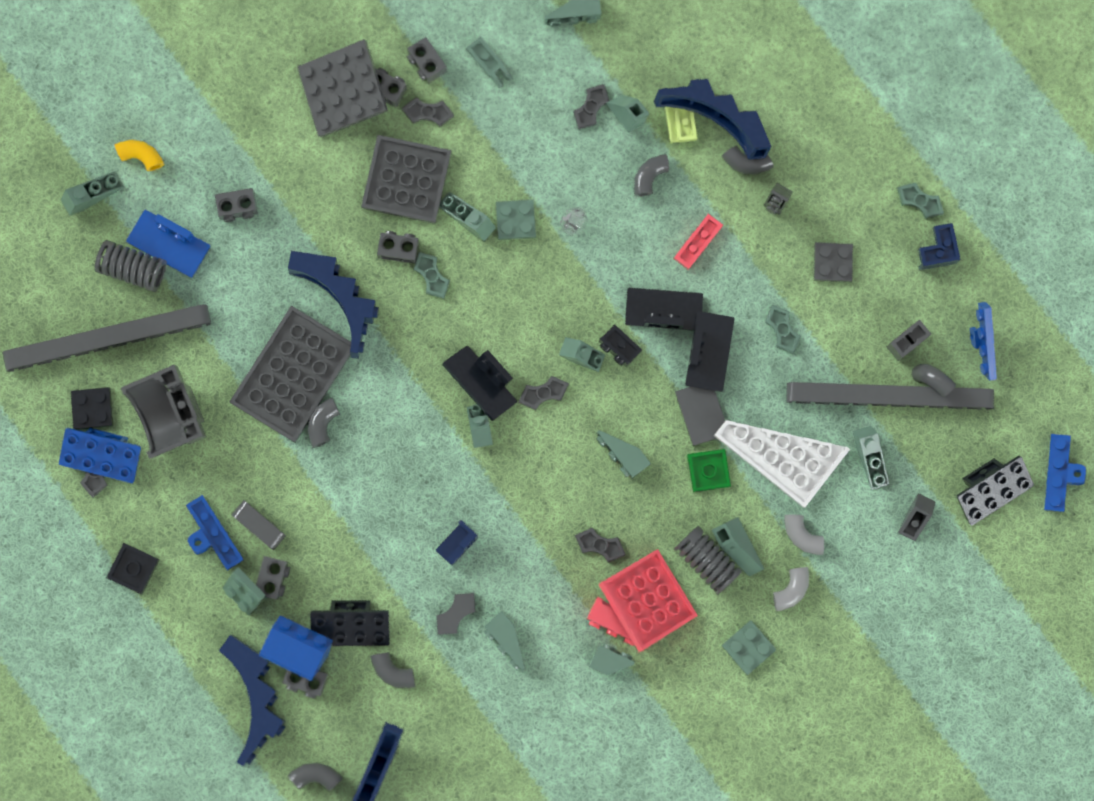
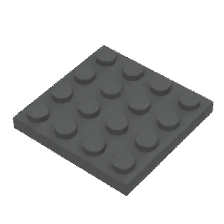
M364 39L297 66L319 137L329 135L388 111L368 43Z
M377 135L361 208L436 224L452 151Z

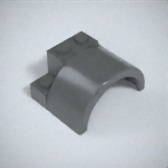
M171 365L121 387L123 395L131 402L142 422L148 439L149 451H147V455L150 459L184 444L190 445L206 438L201 424L205 422L191 386L184 383L178 366Z

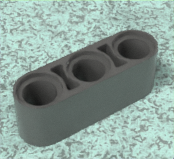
M245 500L231 514L273 551L286 537L283 532L264 518Z

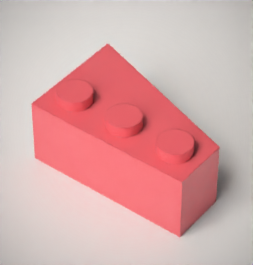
M597 597L586 618L590 621L589 625L597 629L601 626L607 629V634L615 638L620 635L625 638V643L634 646L611 605Z

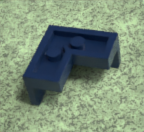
M953 223L933 227L936 245L918 249L921 261L919 270L953 265L961 260Z
M461 519L458 522L459 525L436 549V552L451 566L478 539V535Z

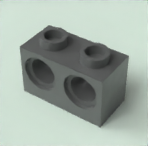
M427 37L407 48V59L412 66H417L419 69L417 73L422 81L426 80L429 84L447 73L446 65ZM418 51L425 52V55L423 57L416 56V53ZM434 66L436 69L433 72H428L426 68Z
M375 68L378 79L382 80L380 86L385 102L397 108L407 90L405 81L398 76L392 77L388 75V72L382 68ZM392 87H397L399 89V91L394 94L389 92V90Z
M253 188L215 194L218 217L220 220H224V222L235 221V218L238 217L250 219L255 214H258ZM250 201L251 205L248 208H242L243 202ZM231 204L232 209L230 211H223L225 205Z
M393 231L380 233L377 256L379 259L415 264L419 239L415 238L413 234L401 236ZM391 241L394 243V246L391 249H386L384 244ZM406 244H411L413 249L406 252L403 250V247Z
M919 319L886 347L899 361L928 338L931 333Z
M267 556L263 557L256 586L266 595L265 597L279 600V596L283 597L285 592L284 578H288L291 568L288 566L289 562ZM274 564H279L281 567L280 572L276 575L272 574L271 567ZM268 583H274L276 587L275 591L271 594L266 591Z
M287 670L282 684L287 685L286 689L297 692L298 689L305 691V696L315 699L316 696L320 697L322 695L329 674L322 671L317 672L314 678L319 680L320 685L316 690L310 687V680L302 676L298 683H294L291 680L293 672Z

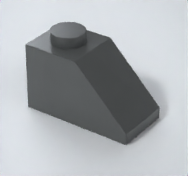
M918 493L910 505L898 533L916 541L933 515L936 501Z

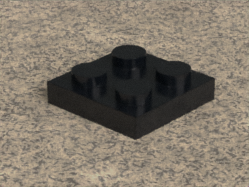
M110 387L71 391L73 429L113 426Z
M123 543L106 578L143 595L160 559Z

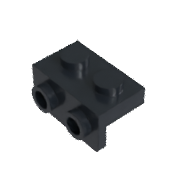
M615 324L599 339L600 348L604 352H610L615 356L613 359L620 366L628 367L642 352V349Z

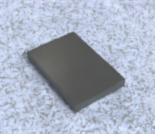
M687 387L675 391L692 446L717 439L714 437V434L725 422L716 392L695 387Z

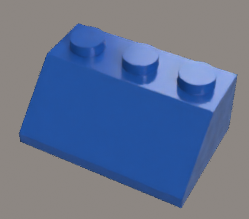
M280 615L271 628L259 656L312 681L329 656L333 640Z

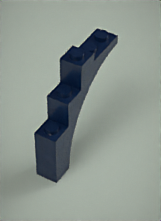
M708 79L691 80L688 87L658 89L654 99L656 107L685 109L707 117L723 127L736 139L743 148L748 160L766 158L771 144L757 111L739 112L733 95L715 96Z
M291 251L288 264L289 275L304 278L317 284L336 300L346 315L350 326L351 358L359 359L360 353L364 352L365 342H362L363 335H367L368 324L365 323L373 324L374 318H378L379 307H376V301L358 298L360 286L357 285L354 278L339 276L340 264L337 263V257Z
M229 635L219 649V652L230 660L240 673L246 685L251 706L249 735L245 747L237 760L238 764L245 766L253 762L257 756L254 754L257 748H262L268 740L266 735L274 738L276 735L280 736L286 728L284 726L286 721L267 708L268 705L272 707L278 699V696H276L278 691L259 678L261 675L264 677L271 668L268 666L270 661L260 657L258 652L234 635Z
M385 722L352 801H375L386 773L394 759L404 729L395 724Z

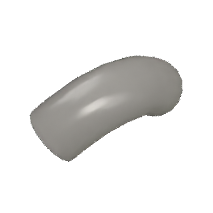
M784 515L786 532L792 543L804 552L823 555L824 537L813 535L806 530L804 515Z
M808 567L789 570L790 582L784 590L773 592L776 611L791 608L804 598L809 587Z

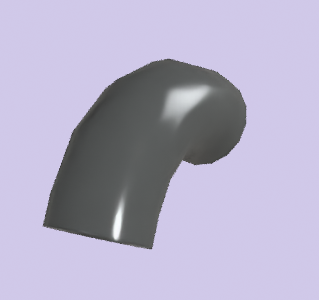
M734 146L722 154L724 161L733 170L745 175H757L774 167L768 154L766 158L748 160L747 156L740 151L738 146Z
M667 154L650 158L639 167L634 178L635 197L653 194L652 184L654 179L659 174L669 172Z
M918 364L912 369V378L916 382L929 385L942 397L948 395L956 386V383L950 377L930 364Z
M333 398L326 400L316 407L310 417L308 435L312 448H317L330 441L327 433L328 423L334 417L340 415Z
M390 652L370 656L376 674L384 683L395 688L416 687L413 668L400 669L392 663Z
M317 762L303 764L288 774L291 782L299 790L309 783L316 782L330 791L343 779L330 766Z

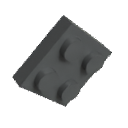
M815 242L814 281L852 282L853 244Z

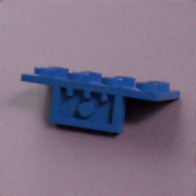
M147 210L143 211L126 240L128 244L146 254L166 260L168 266L190 278L194 276L210 249L209 244L195 237L187 229L159 214L155 215Z
M66 428L59 465L133 483L135 481L141 446L127 443L128 437L90 428L86 432Z

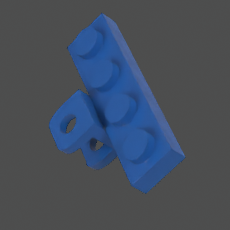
M986 302L978 303V310H976V317L980 323V328L970 327L971 344L976 349L979 348V353L982 357L983 363L980 364L981 373L990 381L997 379L992 308Z
M1051 434L1044 509L1046 511L1064 512L1067 484L1083 485L1085 483L1086 467L1081 464L1069 463L1071 435ZM1076 472L1081 473V476L1075 477L1074 474Z
M201 495L188 503L186 507L200 527L187 540L194 553L199 555L213 548L227 571L243 562L244 559L204 496ZM201 541V545L196 546L195 542Z

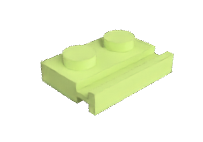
M665 107L670 144L696 141L697 133L694 112Z

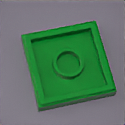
M725 449L687 454L693 492L731 487Z

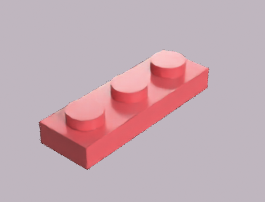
M708 214L673 259L689 270L723 227V224Z

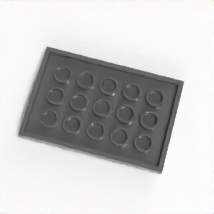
M290 306L229 403L295 443L308 424L316 407L320 405L351 356V342L295 307Z

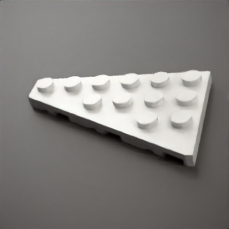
M728 420L714 434V437L803 508L807 506L850 450L846 446L798 437Z

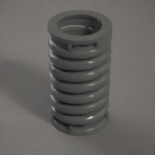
M105 240L98 251L94 269L97 273L106 276L110 275L111 278H117L120 281L124 280L126 283L138 285L140 288L156 292L164 277L167 262L155 256L151 258L149 254L144 255L141 251L137 253L135 249L130 250L129 247L123 248L121 244L116 246L115 242Z
M698 525L673 550H680V557L687 555L685 562H691L690 567L692 569L697 566L695 573H701V579L708 577L705 583L707 585L711 584L710 588L718 595L739 576L742 570L739 567L734 568L735 563L733 561L729 562L730 557L724 556V551H719V546L714 545L713 540H708L709 536L707 534L703 535L704 531Z

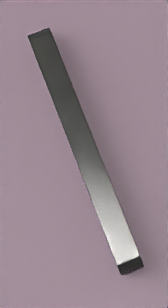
M203 304L13 348L2 352L6 372H13L17 368L21 370L33 367L34 364H37V366L47 364L55 359L56 361L71 358L73 355L76 357L89 354L90 351L106 350L111 346L115 348L127 345L128 342L132 344L145 341L149 337L153 339L165 336L164 334L166 333L170 335L183 332V329H196L204 324L206 326L211 325L208 306Z
M789 382L786 385V403H792V401L800 404L815 402V404L834 403V405H849V403H853V405L860 406L872 404V406L891 405V407H906V405H910V407L925 408V406H929V408H944L945 406L949 409H963V407H967V409L982 410V408H986V410L994 409V389L954 387L948 395L942 397L933 388L926 386Z

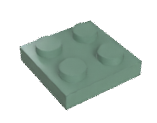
M533 199L496 202L498 240L536 238Z
M239 567L233 571L222 588L226 595L232 598L238 604L240 610L248 616L256 610L266 596Z
M751 620L721 645L746 675L750 674L776 651V648Z

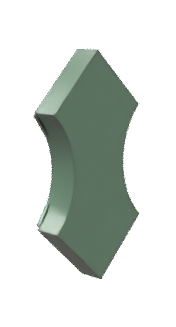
M916 182L897 187L902 206L909 205L917 208L922 212L925 219L944 214L940 197L938 195L931 196L925 194L919 189Z
M419 252L413 270L421 274L427 284L426 294L445 299L450 280L444 278L439 273L437 257Z
M771 305L765 323L776 334V348L794 354L801 336L794 332L790 326V311Z

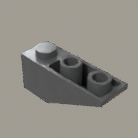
M776 183L763 206L771 214L775 215L777 213L780 215L793 191Z

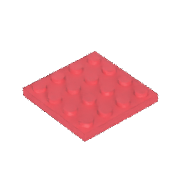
M658 549L598 584L638 652L643 651L698 616Z

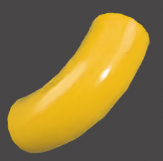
M131 139L114 144L122 162L132 158L138 159L144 164L148 172L164 166L163 159L157 150L144 141Z

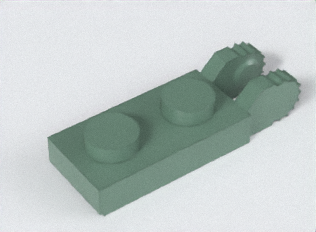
M479 37L466 48L468 53L499 88L503 86V82L496 75L499 70L508 81L512 79L511 74L504 67V63L482 37Z

